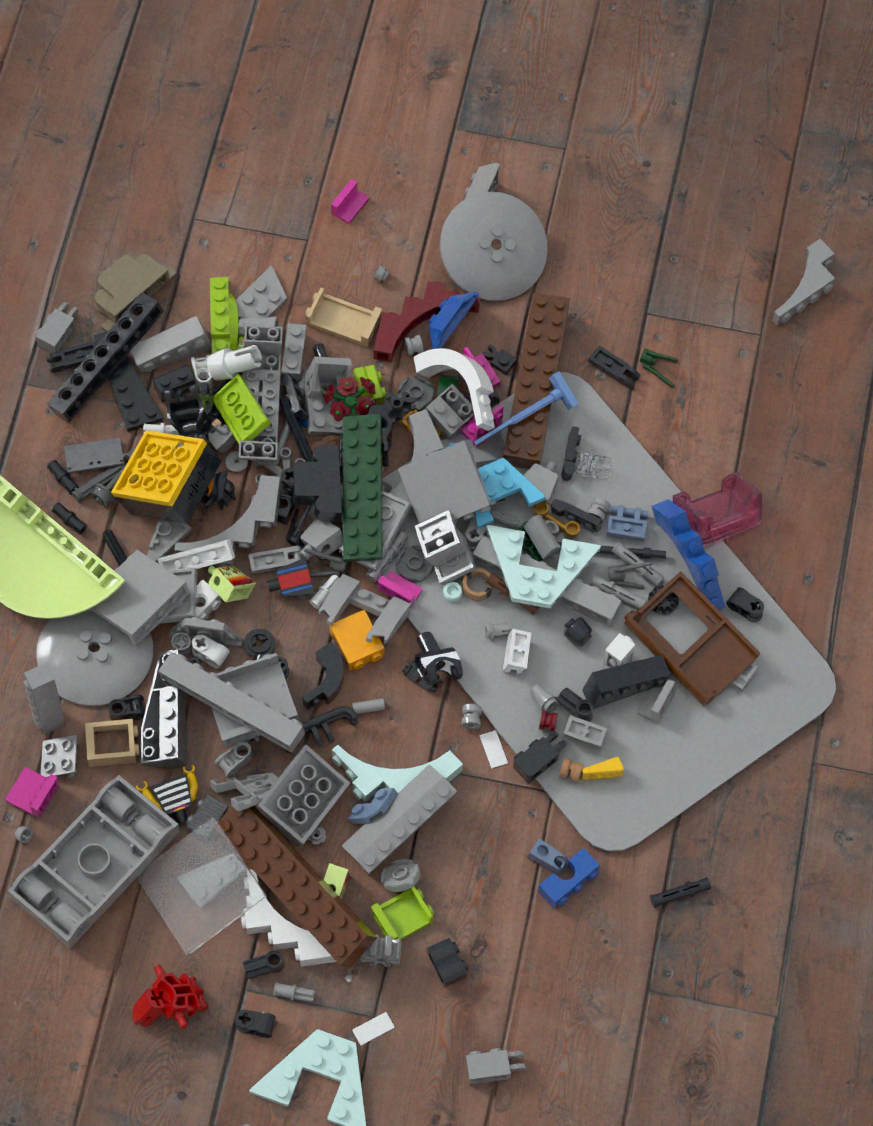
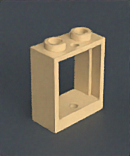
M133 719L85 723L89 767L136 763V756H140L139 744H135V737H138V726H134ZM128 730L130 751L96 754L95 732Z

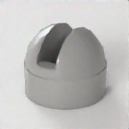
M20 826L15 832V838L19 842L28 843L32 838V830L28 827Z

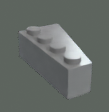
M195 316L136 344L131 352L137 366L144 373L212 350V341L200 319Z

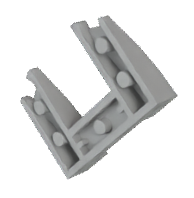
M343 574L320 607L319 615L325 611L330 616L327 619V623L332 626L349 604L379 616L366 636V641L372 642L374 636L384 637V643L387 644L410 615L411 603L395 596L388 600L359 587L360 581Z

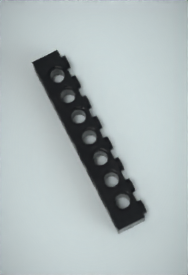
M143 292L134 300L133 304L122 314V317L111 327L104 338L99 341L93 351L75 369L70 378L51 397L47 404L56 415L69 423L73 420L163 314L164 310L158 301Z

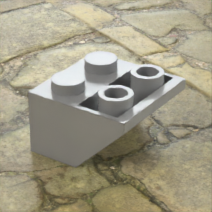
M453 384L425 408L434 427L441 433L440 435L443 438L448 439L474 416L473 405Z

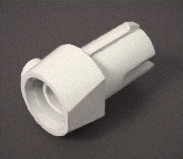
M257 345L235 351L225 348L208 357L207 367L214 380H231L239 372L260 367L261 363L255 362L261 361L262 356Z

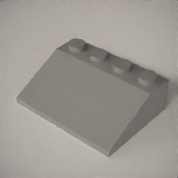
M305 744L257 806L276 829L295 846L303 845L350 782Z

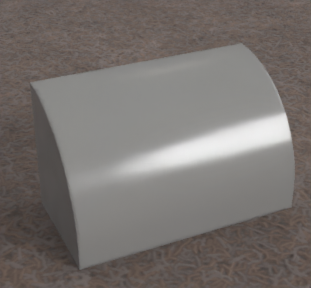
M541 515L533 516L526 523L524 529L541 557L544 559L558 553L561 547Z

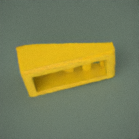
M614 757L582 769L581 779L621 777L624 774V768L619 757Z

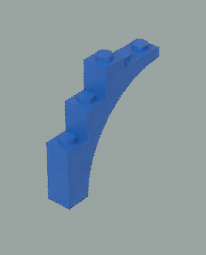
M669 499L651 506L656 523L667 533L677 547L692 575L696 587L718 610L725 608L717 579L719 574L715 560L705 552L700 534L691 529L686 511Z

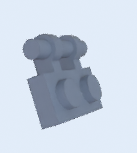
M624 505L611 506L610 513L617 514V516L609 515L606 535L644 541L647 521L640 520V518L647 519L649 511H644L637 507L635 509L624 508ZM623 515L633 516L634 519L623 517Z

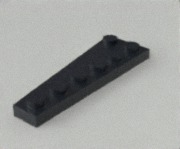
M109 331L94 335L97 345ZM126 356L108 379L126 430L130 432L143 428L144 424L162 422L163 419Z

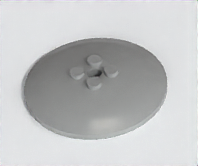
M484 192L468 197L450 212L442 227L440 254L446 272L460 289L466 293L477 292L482 300L504 301L526 292L540 277L547 259V238L538 216L523 201L505 193ZM493 240H497L500 243V249L496 250L492 247L491 243Z
M86 610L76 615L50 619L40 634L36 655L38 666L47 663L55 679L60 698L79 706L102 707L109 705L114 699L127 698L142 685L152 666L154 647L151 633L136 646L131 642L126 633L94 611L90 614ZM92 645L100 647L97 652L89 651Z

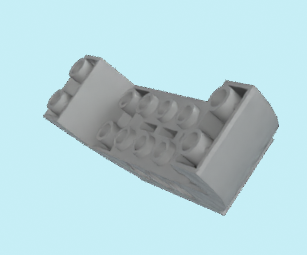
M245 325L244 348L257 345L262 360L255 362H260V367L243 371L242 377L271 424L252 441H239L238 460L277 462L283 327Z

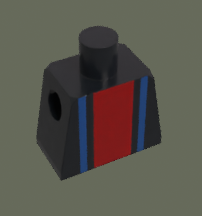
M305 558L276 570L278 578L267 581L269 591L281 589L283 597L314 594Z

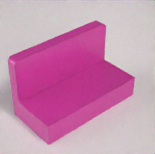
M351 179L332 202L331 214L350 224L369 200V196L360 192L357 189V182Z
M389 571L386 577L381 576L378 580L379 591L392 598L395 596L411 603L410 608L422 592L421 587L392 571Z

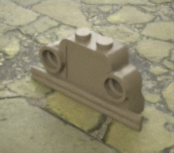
M146 254L139 255L136 259L130 255L117 258L107 270H103L98 276L99 290L95 294V308L98 313L109 318L101 325L102 329L106 332L110 331L111 327L116 324L122 317V314L128 310L142 292L151 297L171 280L177 272L171 266L166 268L162 264L157 263Z

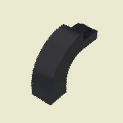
M332 641L316 651V660L324 669L326 677L319 686L303 696V705L307 710L320 705L323 699L329 705L342 688L344 680L343 660Z

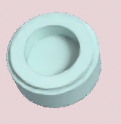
M456 582L447 583L443 589L444 598L449 602L459 601L463 591L461 585Z

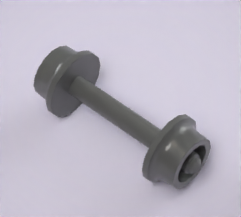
M131 449L128 453L122 455L126 463H128L135 449ZM125 466L106 487L99 483L95 485V490L91 495L96 503L106 507L110 502L116 501L111 491Z

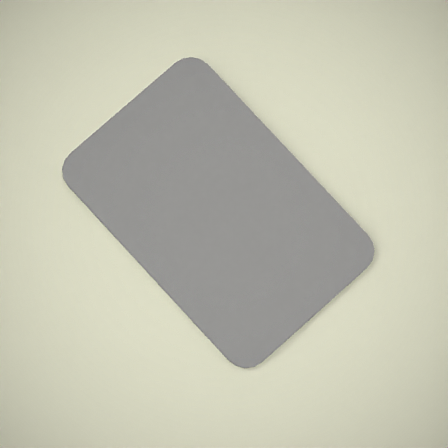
M560 372L579 404L570 410H567L561 399L557 402L553 401L551 405L541 466L544 467L547 461L555 463L557 468L554 473L558 475V483L550 501L548 513L567 524L570 521L566 519V516L558 517L551 512L553 500H562L587 512L592 507L591 503L595 497L605 499L611 506L624 505V508L631 509L637 507L649 512L647 519L640 518V520L647 521L644 541L607 536L609 515L617 516V514L610 513L609 509L605 513L606 517L601 524L599 532L594 530L588 531L582 524L578 523L580 525L578 536L567 538L564 532L560 530L555 535L557 542L568 539L615 547L620 542L626 548L643 549V547L651 548V550L666 551V559L652 557L650 559H642V557L637 556L641 560L652 562L651 568L664 577L657 587L665 586L680 571L696 586L677 547L655 521L651 506L669 499L686 511L691 529L700 534L705 552L715 560L719 574L717 579L725 603V608L719 611L760 652L759 657L753 662L759 668L744 689L741 690L731 683L706 706H702L670 672L669 680L675 682L676 692L660 722L638 714V710L649 690L594 709L593 719L590 722L607 728V734L602 747L563 734L569 716H576L559 703L552 712H549V714L558 713L555 727L558 737L550 744L554 747L562 740L567 744L558 752V761L538 776L536 781L580 836L590 845L607 852L625 851L641 843L822 715L831 705L836 691L835 675L825 659L596 391L579 376ZM514 394L491 408V411H494L499 405L504 407L503 423L510 420ZM575 426L579 427L578 435H581L579 446L575 447L578 455L576 463H574L575 470L570 481H565L561 477L569 433L571 428ZM508 427L490 437L484 444L480 443L477 447L473 445L470 448L475 462L503 458ZM459 429L449 439L444 438L441 440V443L445 449L449 446L448 444L459 443L467 439L460 433ZM514 467V468H515L516 470H518L523 476H524L525 473L529 470V469ZM398 469L383 478L388 479L392 485L390 493L402 481ZM517 493L505 497V501L496 502V504L491 505V510H489L491 515L494 510L502 512L501 514L505 513L519 518V521L521 519L529 521L535 516L533 512L534 505L529 507L525 498ZM413 512L407 514L399 529L408 535V539L401 546L400 551L414 545L421 546L415 529L419 522L416 514ZM342 515V533H343V515ZM623 515V517L634 519L633 516ZM462 517L455 524L456 528L464 536L471 518L463 520ZM494 522V523H492V525H491V526H497V527H502V528L513 529V528H511V527L502 525L501 522H498V523H497V522ZM522 547L521 554H527V552ZM561 550L545 558L543 562L557 570ZM596 553L577 578L587 585H590L595 574L609 581L608 567L627 563L616 554ZM398 555L393 557L378 580L381 576L386 577L389 571L398 574L396 570ZM475 564L476 568L484 569V570L488 571L490 574H491V573H494V572H492V571H490V570H488V569H486V568H483V567H481V566ZM433 568L432 574L426 580L414 583L422 588V592L410 608V615L407 619L420 635L428 631L432 633L440 649L453 647L456 650L463 668V676L457 682L473 702L482 707V713L515 754H518L520 751L525 752L535 739L540 740L543 736L546 738L553 733L549 729H539L542 710L531 693V689L535 685L539 684L556 697L559 696L563 689L569 688L579 697L586 700L582 689L592 672L607 669L603 666L605 650L619 633L630 637L635 644L631 662L655 657L624 624L626 614L632 610L635 612L639 609L621 601L620 609L609 627L558 602H555L551 608L539 607L533 615L521 605L512 602L506 595L502 596L499 594L500 591L494 587L491 595L483 601H472L462 591V597L459 601L449 602L443 596V589L446 584L441 585L439 583L435 568ZM626 570L625 579H621V581L644 585V588L619 585V587L647 599L648 602L649 593L656 586L646 577H641L637 570ZM494 573L496 576H498V577L501 578L502 580L505 579L503 576H500V575ZM461 576L451 582H456L460 584L462 587L464 576ZM479 576L472 577L467 582L468 588L478 593L485 591L489 584L486 583V579ZM602 584V586H604V587H606V588H609V589H611V590L617 592L616 590H614V589H612V588H610V587H608V586ZM738 587L747 590L764 603L763 616L760 621L751 622L727 606V600ZM620 593L621 595H623V596H625V597H627V598H629V599L635 601V599H633V598H631V597H628V596H626V595ZM667 597L660 603V605H661L664 601H667ZM680 598L676 610L672 613L661 615L651 611L646 617V620L679 654H683L708 630L707 626ZM571 618L574 620L583 618L592 628V637L582 647L580 645L574 646L564 636V631L567 629L564 625ZM509 622L510 632L512 629L531 632L527 669H524L522 673L516 674L517 670L514 669L508 673L503 672L508 635L494 636L493 639L487 637L485 626L489 625V623L495 625ZM581 710L580 712L586 714L589 711ZM614 757H619L624 768L623 776L614 778L582 780L580 776L579 782H574L571 778L559 777L565 758L570 759L573 763H583L584 769Z

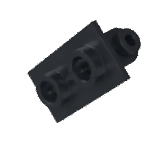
M415 659L413 662L407 660L406 662L410 665H406L402 672L404 676L417 682L421 676L415 666ZM436 673L437 682L443 683V681L439 679L440 675ZM423 678L418 684L428 692L432 691L435 693L438 689L436 684L427 685Z

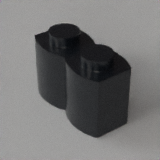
M448 938L427 948L428 956L444 987L466 978L468 966L464 959L460 960L458 956L460 951L455 941L452 942Z

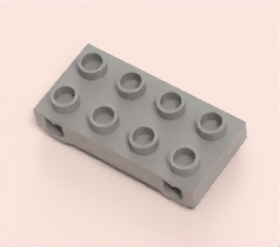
M118 775L102 788L96 799L42 856L17 877L12 887L8 890L10 899L70 949L179 833L178 823Z

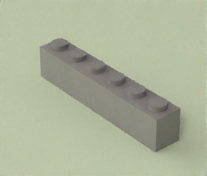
M47 663L24 672L26 680L23 683L37 729H42L45 735L65 726L66 723L55 679Z

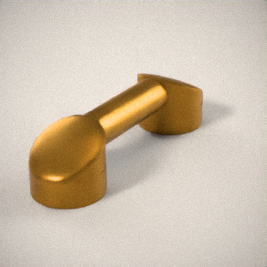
M544 501L534 505V515H541L547 521H554L559 529L564 532L565 537L574 538L579 535L580 525L577 522L570 521L565 524L548 513L549 506Z

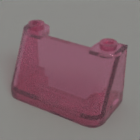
M738 472L724 477L721 482L720 491L691 501L690 495L686 492L673 495V503L686 511L690 527L700 534L703 546L754 528L762 519V493Z

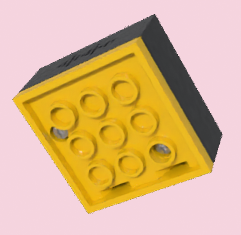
M146 430L111 493L130 514L188 524L222 461L204 439Z

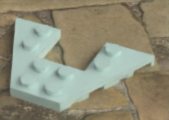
M487 525L486 529L490 536L493 550L496 553L499 567L503 572L504 581L509 589L512 602L551 608L555 604L556 600L561 597L571 582L579 576L583 568L589 564V561L600 551L601 545L563 539L557 571L519 565L525 535L524 531Z
M318 1029L249 1090L250 1094L288 1107L304 1069L341 1082L327 1118L328 1122L339 1126H366L356 1043Z

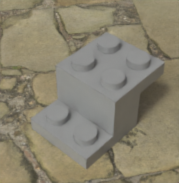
M449 510L415 526L425 559L434 566L441 585L476 570L466 537L456 528L452 513Z

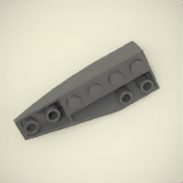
M178 649L159 653L141 726V764L145 766L164 769L187 766L185 692L161 679L158 672L171 652L176 655L180 654Z

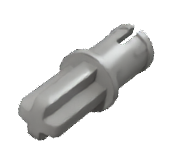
M276 982L273 995L291 998V1001L297 999L313 1002L315 991L296 987L295 984L290 986Z

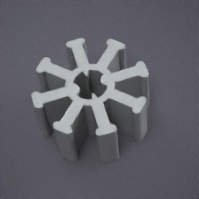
M375 935L377 939L361 956V962H370L371 966H376L378 963H382L384 967H391V964L399 965L402 941L400 939L392 940L393 937L388 935L385 938Z

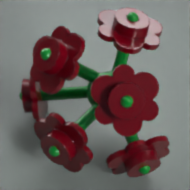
M352 377L347 379L341 378L337 389L341 391L342 396L334 394L335 387L332 383L324 389L322 394L324 404L327 405L332 400V397L344 401L331 403L330 414L334 416L335 421L339 422L343 417H347L350 409L352 416H356L354 406L359 411V415H367L369 413V409L375 405V401L371 400V397L368 395L365 397L359 396L365 391L370 394H376L375 384L372 380L360 377L363 388L356 393L359 383L354 381Z

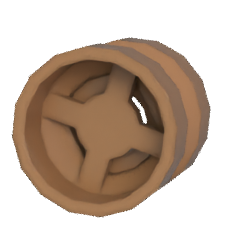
M565 758L559 777H568L574 782H579L584 764L579 762L573 763L570 759Z

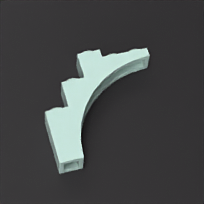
M339 745L332 749V761L338 767L341 766L345 770L346 776L353 781V794L357 799H362L365 803L375 796L380 788H394L399 793L428 765H431L448 782L463 771V763L450 750L438 759L421 766L406 769H388L364 763L349 755Z

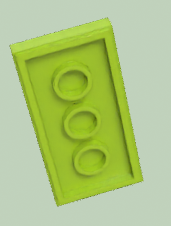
M237 374L214 395L213 402L238 444L239 441H252L271 424L240 374Z

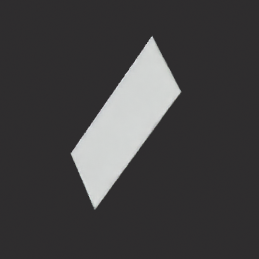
M496 730L479 735L491 768L508 764Z
M387 1012L354 1028L352 1031L359 1044L363 1045L395 1027Z

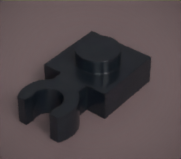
M489 345L488 350L492 353L487 354L483 352V355L488 361L492 360V367L507 375L516 364L517 358L503 349L498 353L494 346Z

